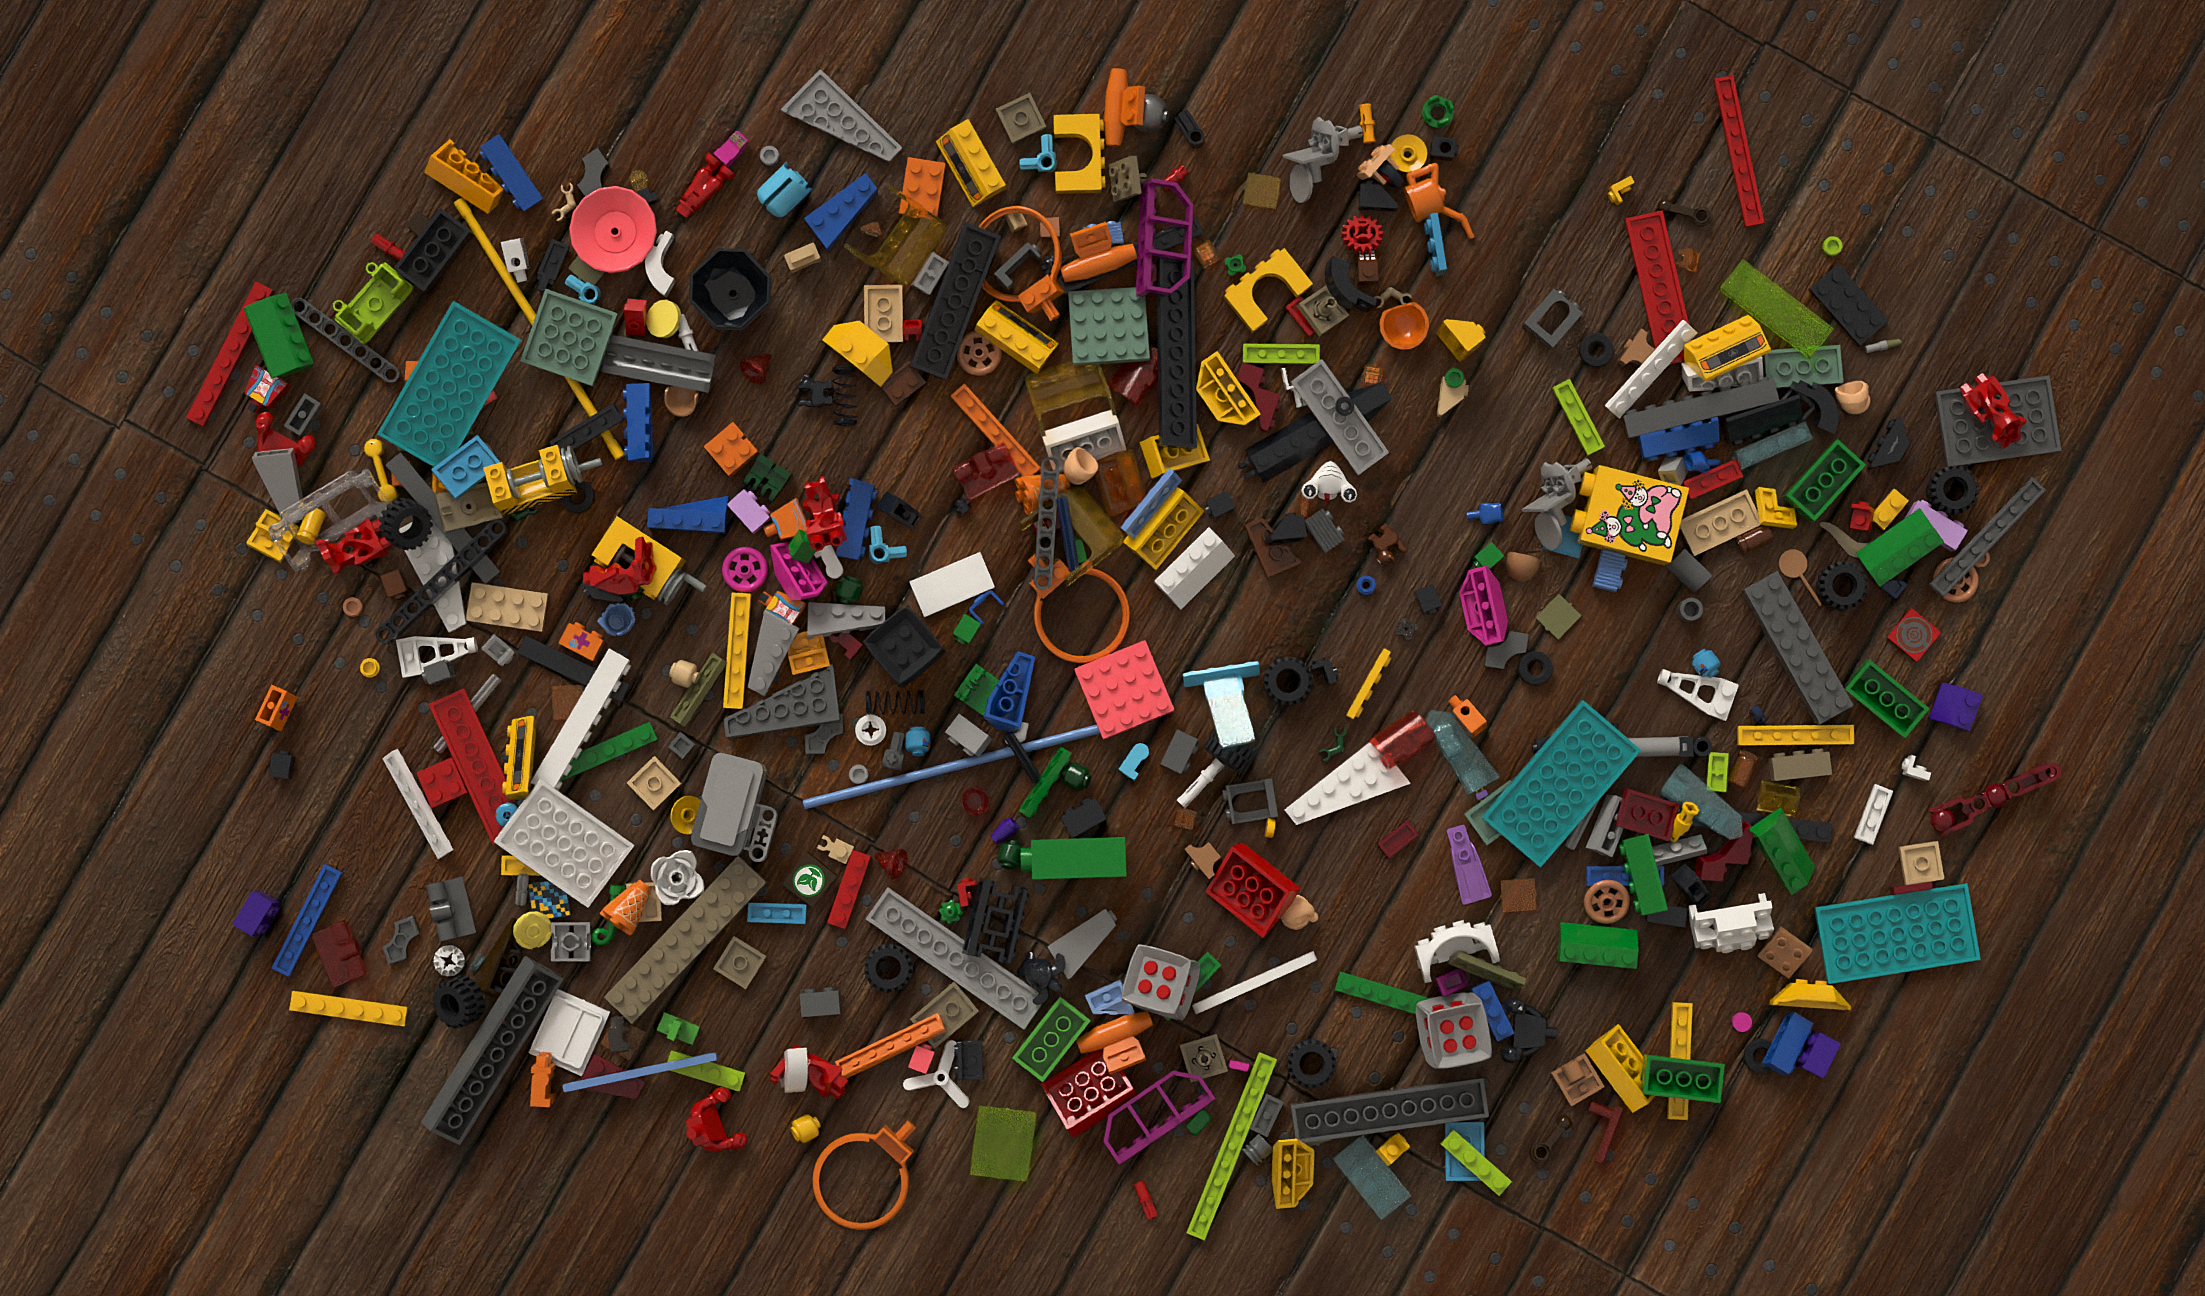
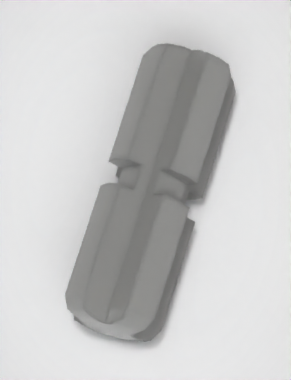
M520 873L517 877L516 905H526L528 874Z

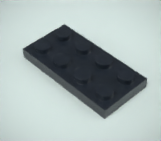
M1839 264L1808 289L1858 347L1888 322L1887 318Z

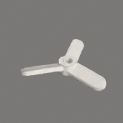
M948 1040L945 1043L939 1066L935 1073L906 1079L903 1082L904 1089L911 1091L940 1085L959 1107H967L970 1102L969 1098L949 1077V1071L954 1059V1045H957V1043L953 1040ZM939 1074H943L945 1076V1079L943 1081L938 1080Z

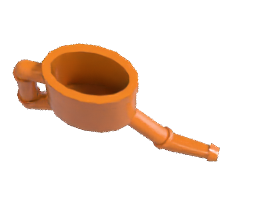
M1437 163L1428 164L1415 171H1410L1406 175L1409 185L1404 187V194L1417 223L1427 219L1432 213H1442L1461 222L1468 235L1467 237L1469 239L1474 238V233L1466 216L1463 213H1458L1445 207L1443 204L1446 191L1438 185L1439 166ZM1431 173V178L1416 183L1415 178Z

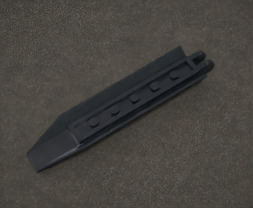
M1383 382L1347 393L1367 422L1392 399ZM1311 412L1245 449L1250 458L1240 463L1238 468L1243 469L1253 463L1256 469L1247 472L1243 476L1246 480L1259 473L1264 483L1332 445L1334 442Z

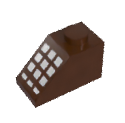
M1372 248L1371 254L1364 251V255H1361V251H1358L1356 253L1357 285L1377 284L1378 261L1376 250Z

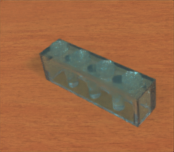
M1805 421L1739 449L1731 455L1734 460L1736 459L1740 470H1743L1809 442L1813 437Z

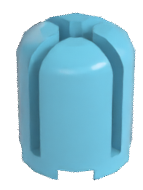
M787 162L757 191L760 203L765 205L766 209L776 217H784L812 190L811 188H806L808 183L797 171L787 168L789 165Z

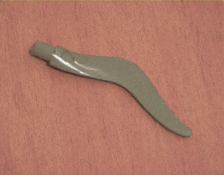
M1820 522V526L1831 533L1841 547L1852 557L1859 558L1856 552L1869 544L1858 543L1833 524Z

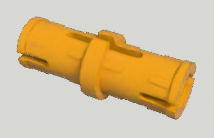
M1371 104L1359 105L1361 116L1359 124L1363 130V143L1376 142L1373 128L1375 121L1372 119Z

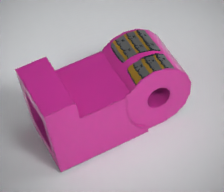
M736 131L713 155L721 164L729 168L750 141L739 131Z

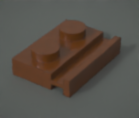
M910 361L892 373L882 386V389L895 406L926 384L918 371L909 367Z

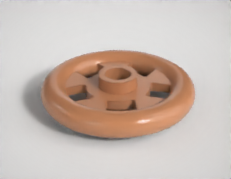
M971 331L963 336L956 357L964 371L972 375L982 376L996 369L1001 361L1002 350L991 343L994 351L989 353L986 345L991 342L976 331ZM982 338V344H974L973 339ZM965 346L971 347L969 355L964 354ZM978 349L983 352L980 356L975 354V351ZM989 357L992 362L985 366L982 362ZM970 359H972L975 362H978L976 367H972L968 364Z
M1954 557L1943 560L1936 567L1933 579ZM1974 566L1968 571L1970 577L1965 578L1964 576L1952 588L1956 590L1955 594L1947 593L1943 599L1959 603L1970 599L1975 594L1979 578ZM1966 583L1969 586V589L1966 592H1963L1961 588Z
M1614 880L1596 882L1588 889L1584 898V907L1588 916L1602 924L1619 921L1625 916L1630 906V896L1627 889ZM1610 888L1617 890L1615 895L1608 892ZM1601 890L1603 893L1597 898L1594 894ZM1605 899H1610L1609 903H1603ZM1617 899L1622 900L1621 907H1615ZM1595 903H1597L1600 908L1597 911H1594L1592 905ZM1604 911H1613L1611 916H1605Z

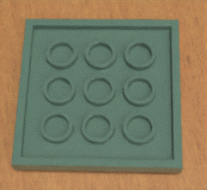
M1136 287L1068 292L1073 366L1150 361L1145 296H1136Z
M545 289L520 361L594 387L619 314Z

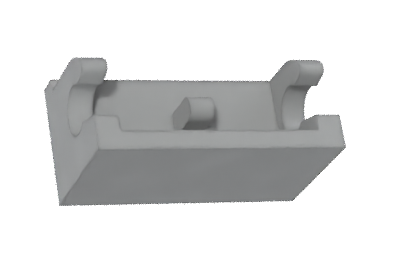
M931 252L911 286L921 290L923 294L930 295L949 262Z

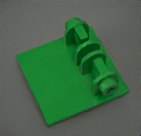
M975 664L954 696L984 716L987 699L999 680Z

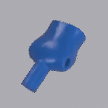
M1701 451L1687 452L1684 455V463L1689 471L1706 473L1710 470V467H1718L1720 465L1719 459H1707Z
M1481 503L1479 511L1467 512V519L1480 518L1483 525L1503 522L1502 503Z

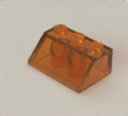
M1133 450L1119 451L1097 460L1099 468L1094 476L1107 517L1135 510L1147 495Z

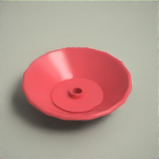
M618 186L599 188L585 196L573 211L569 227L571 243L579 258L593 269L608 273L628 271L643 262L653 248L657 233L655 215L647 201L633 190ZM614 229H618L617 235L612 234Z

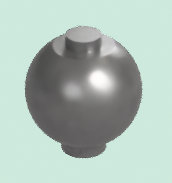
M1145 94L1143 125L1135 127L1147 133L1161 129L1165 122H1168L1170 115L1164 101L1156 95Z

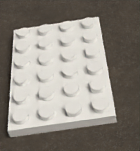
M541 778L494 840V843L587 908L634 847V844Z

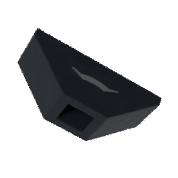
M1900 416L1888 422L1886 426L1888 431L1885 436L1882 435L1877 441L1876 445L1878 448L1876 452H1872L1867 459L1869 464L1866 468L1874 469L1901 460L1909 446V441L1903 419Z

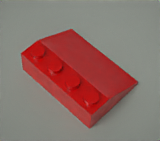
M1240 843L1230 848L1205 892L1258 935L1265 938L1293 903L1301 888L1246 844Z
M1104 1049L1093 1051L1041 1083L1046 1095L1073 1138L1137 1096L1123 1070L1110 1075L1103 1057Z

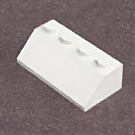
M1114 409L1041 432L1048 457H1055L1059 462V473L1063 472L1065 461L1070 452L1077 447L1087 450L1096 461L1127 451ZM1049 460L1052 470H1054L1056 464L1054 461Z
M1208 527L1154 581V584L1181 610L1235 555Z

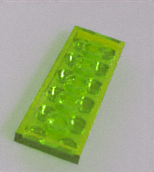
M1742 259L1719 288L1722 293L1809 359L1834 330L1827 322L1744 259Z

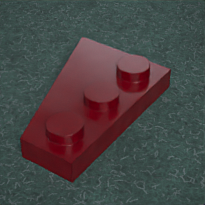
M595 1054L581 1080L627 1070ZM635 1077L582 1089L637 1099L646 1081Z

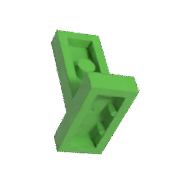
M664 1012L657 1031L667 1034V1038L675 1041L679 1039L693 1045L700 1026Z

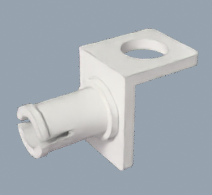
M1282 368L1281 374L1285 391H1293L1296 408L1302 405L1306 406V403L1293 386H1289L1285 368Z

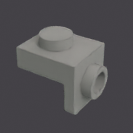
M495 634L482 647V650L497 661L500 666L508 664L513 658L514 651Z

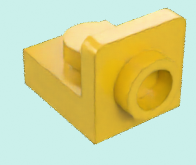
M1632 176L1609 187L1608 197L1612 203L1615 202L1616 205H1619L1623 202L1618 192L1624 194L1631 190L1630 186L1635 183Z
M1396 1133L1389 1137L1375 1152L1389 1166L1403 1152L1407 1151L1410 1145L1403 1136Z

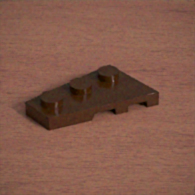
M1263 518L1244 525V529L1266 578L1302 563L1285 544L1265 545L1264 541L1273 529Z

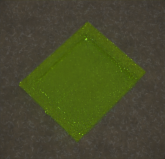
M979 1105L970 1175L1027 1182L1036 1112Z

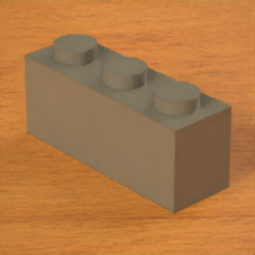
M1823 748L1813 749L1812 754H1805L1804 751H1795L1793 756L1777 753L1773 754L1774 758H1768L1771 781L1832 775L1830 753L1824 752Z

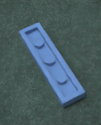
M1169 468L1120 528L1129 537L1134 539L1176 489L1182 479Z

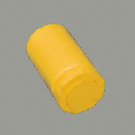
M315 507L307 509L296 535L300 542L308 545L315 543L326 517L325 512Z

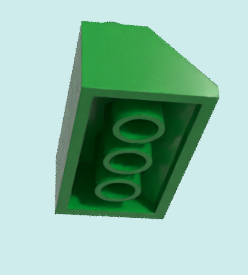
M287 293L269 296L244 307L271 379L303 372L314 364Z
M1919 508L1860 549L1856 554L1877 584L1882 586L1941 545L1944 540Z
M1869 659L1864 661L1845 687L1848 693L1903 738L1907 737L1930 709Z
M1780 807L1749 828V831L1782 888L1793 895L1808 885L1815 866Z
M1649 834L1620 840L1619 851L1626 861L1623 864L1626 875L1629 874L1631 881L1628 882L1631 894L1634 893L1636 900L1633 901L1635 912H1639V915H1647L1668 910Z
M1560 922L1557 961L1637 969V930Z
M1644 1054L1642 1093L1721 1103L1725 1064Z

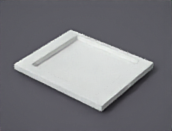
M557 989L529 1053L537 1056L540 1052H552V1062L556 1063V1066L582 1076L610 1011Z

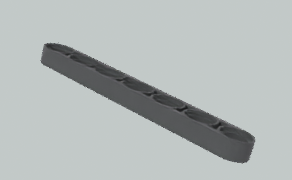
M296 298L291 302L294 314L386 382L394 384L400 380L401 373L398 368L367 345L362 344L352 334L306 300ZM298 302L305 304V309L302 312L295 310V305ZM318 313L320 315L318 323L310 321L312 314ZM333 324L336 330L333 334L328 335L325 329L328 325ZM343 336L350 337L351 342L348 346L341 344ZM359 347H364L366 349L365 356L358 357L356 350ZM375 358L381 360V366L377 369L371 366V362ZM391 369L397 373L396 378L393 380H389L386 376L387 372Z
M1047 457L1041 464L1034 585L1040 590L1049 588L1052 583L1057 511L1056 499L1059 480V462L1055 457ZM1052 460L1055 462L1056 467L1053 471H1048L1045 468L1046 461ZM1050 479L1054 482L1055 486L1052 490L1044 488L1045 480ZM1044 499L1052 500L1053 507L1050 510L1043 507ZM1049 518L1052 521V526L1049 529H1044L1041 525L1042 519ZM1047 537L1050 539L1051 544L1048 548L1041 547V538ZM1042 556L1049 559V565L1045 568L1041 567L1038 562ZM1040 576H1045L1048 579V584L1045 587H1041L1037 583Z

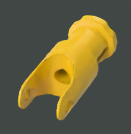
M1683 803L1682 811L1677 814L1670 837L1671 842H1676L1691 827L1693 817L1699 812L1697 805L1694 803Z

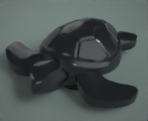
M1027 952V961L1023 963V967L1017 973L1019 976H1025L1026 981L1033 989L1039 990V994L1032 1002L1035 1005H1041L1049 1000V989L1054 992L1062 991V985L1059 980L1055 979V976L1064 971L1065 958L1062 954L1057 953L1055 963L1052 966L1046 959L1035 958L1033 952Z

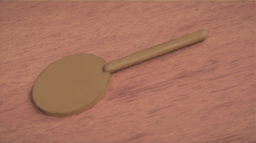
M1796 549L1785 551L1779 559L1780 571L1790 578L1800 577L1818 606H1822V603L1803 576L1807 568L1805 555Z

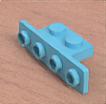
M1257 661L1209 668L1201 671H1190L1183 673L1184 687L1204 685L1206 700L1244 694L1242 678L1259 676L1260 666Z

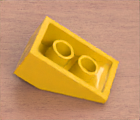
M1198 424L1197 448L1160 447L1159 435L1140 442L1152 479L1162 476L1169 468L1176 472L1210 460Z

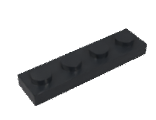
M611 404L549 442L551 446L558 445L560 449L565 448L566 451L567 446H571L573 450H576L621 423L624 419L616 404Z

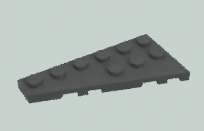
M832 664L827 669L819 673L816 672L811 677L801 682L798 681L772 694L773 696L765 700L762 699L756 702L757 704L747 709L744 708L724 718L727 739L841 722L834 665Z

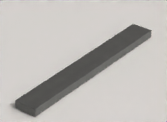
M399 453L386 464L414 500L429 511L428 514L432 516V521L458 552L461 551L473 538L465 528L444 533L434 498V491L403 454ZM473 550L468 551L466 554V558L469 561L475 556ZM487 555L472 568L485 584L500 572Z
M2031 477L1928 585L1943 598L2046 489Z

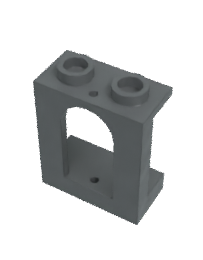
M1027 242L994 273L995 280L1007 293L1014 288L1013 281L1008 276L1030 255L1040 264V249L1035 244L1030 245Z
M1553 289L1522 325L1550 350L1583 314L1580 311L1581 307L1575 302L1571 303L1568 301L1566 294L1559 289ZM1559 301L1569 310V315L1554 333L1550 335L1537 322L1552 304Z
M1272 778L1225 786L1226 790H1222L1224 802L1228 801L1229 809H1226L1227 821L1231 820V824L1278 817ZM1265 790L1268 809L1244 813L1236 812L1233 809L1232 799L1235 795Z

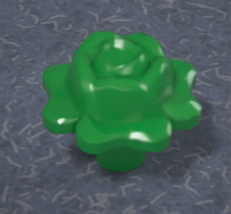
M953 900L948 903H942L943 908L939 909L942 915L941 919L943 921L947 920L949 924L953 921H959V916L963 914L960 910V904H955Z

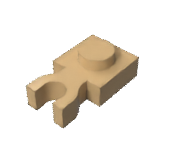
M823 835L822 839L827 841V846L822 847L818 845L817 848L823 851H830L829 857L847 864L854 846L839 839H836L835 843H833L829 837Z

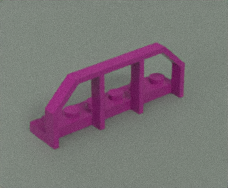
M1152 178L1141 186L1136 296L1144 297L1149 293L1169 295L1190 278L1193 203L1176 182ZM1155 186L1170 188L1186 207L1185 221L1155 216L1154 200L1157 196ZM1153 222L1185 228L1184 254L1154 249L1153 236L1155 226ZM1152 256L1183 261V278L1170 289L1153 286L1151 281V273L1154 267Z
M1172 1071L1109 1114L1104 1143L1117 1163L1121 1165L1215 1101L1216 1098L1201 1076ZM1174 1075L1199 1080L1206 1091L1197 1097V1103L1194 1105L1189 1103L1181 1108L1182 1113L1180 1114L1160 1086ZM1157 1088L1174 1114L1165 1119L1166 1124L1163 1126L1156 1125L1148 1131L1131 1104ZM1128 1107L1147 1137L1140 1136L1133 1141L1134 1145L1131 1148L1124 1147L1116 1154L1108 1142L1112 1120L1115 1115Z

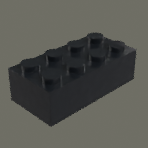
M439 208L393 269L429 295L473 237L474 233Z
M1089 797L1080 802L1081 806L1074 809L1072 806L1063 811L1064 816L1061 819L1072 839L1107 820L1096 798L1092 800Z

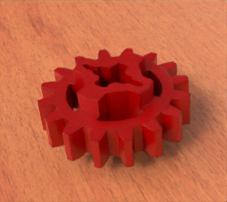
M1361 214L1359 219L1353 216V221L1347 220L1346 225H1343L1341 238H1344L1343 245L1348 244L1347 250L1353 248L1354 254L1361 251V255H1364V251L1371 254L1372 248L1374 250L1378 249V245L1382 243L1383 231H1381L1382 226L1377 225L1376 219L1371 221V216L1365 219L1363 214Z

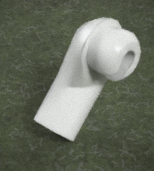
M1022 722L1021 728L1014 733L1020 743L1026 739L1029 723Z

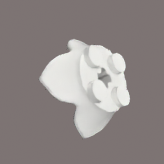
M678 851L670 857H660L653 862L651 878L654 882L656 894L663 904L675 905L683 898H695L704 892V882L702 877L695 871L697 860L692 851ZM676 873L678 881L673 882L671 877Z

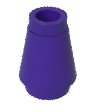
M1005 818L990 836L995 843L999 844L1016 834L1019 826L1013 818Z

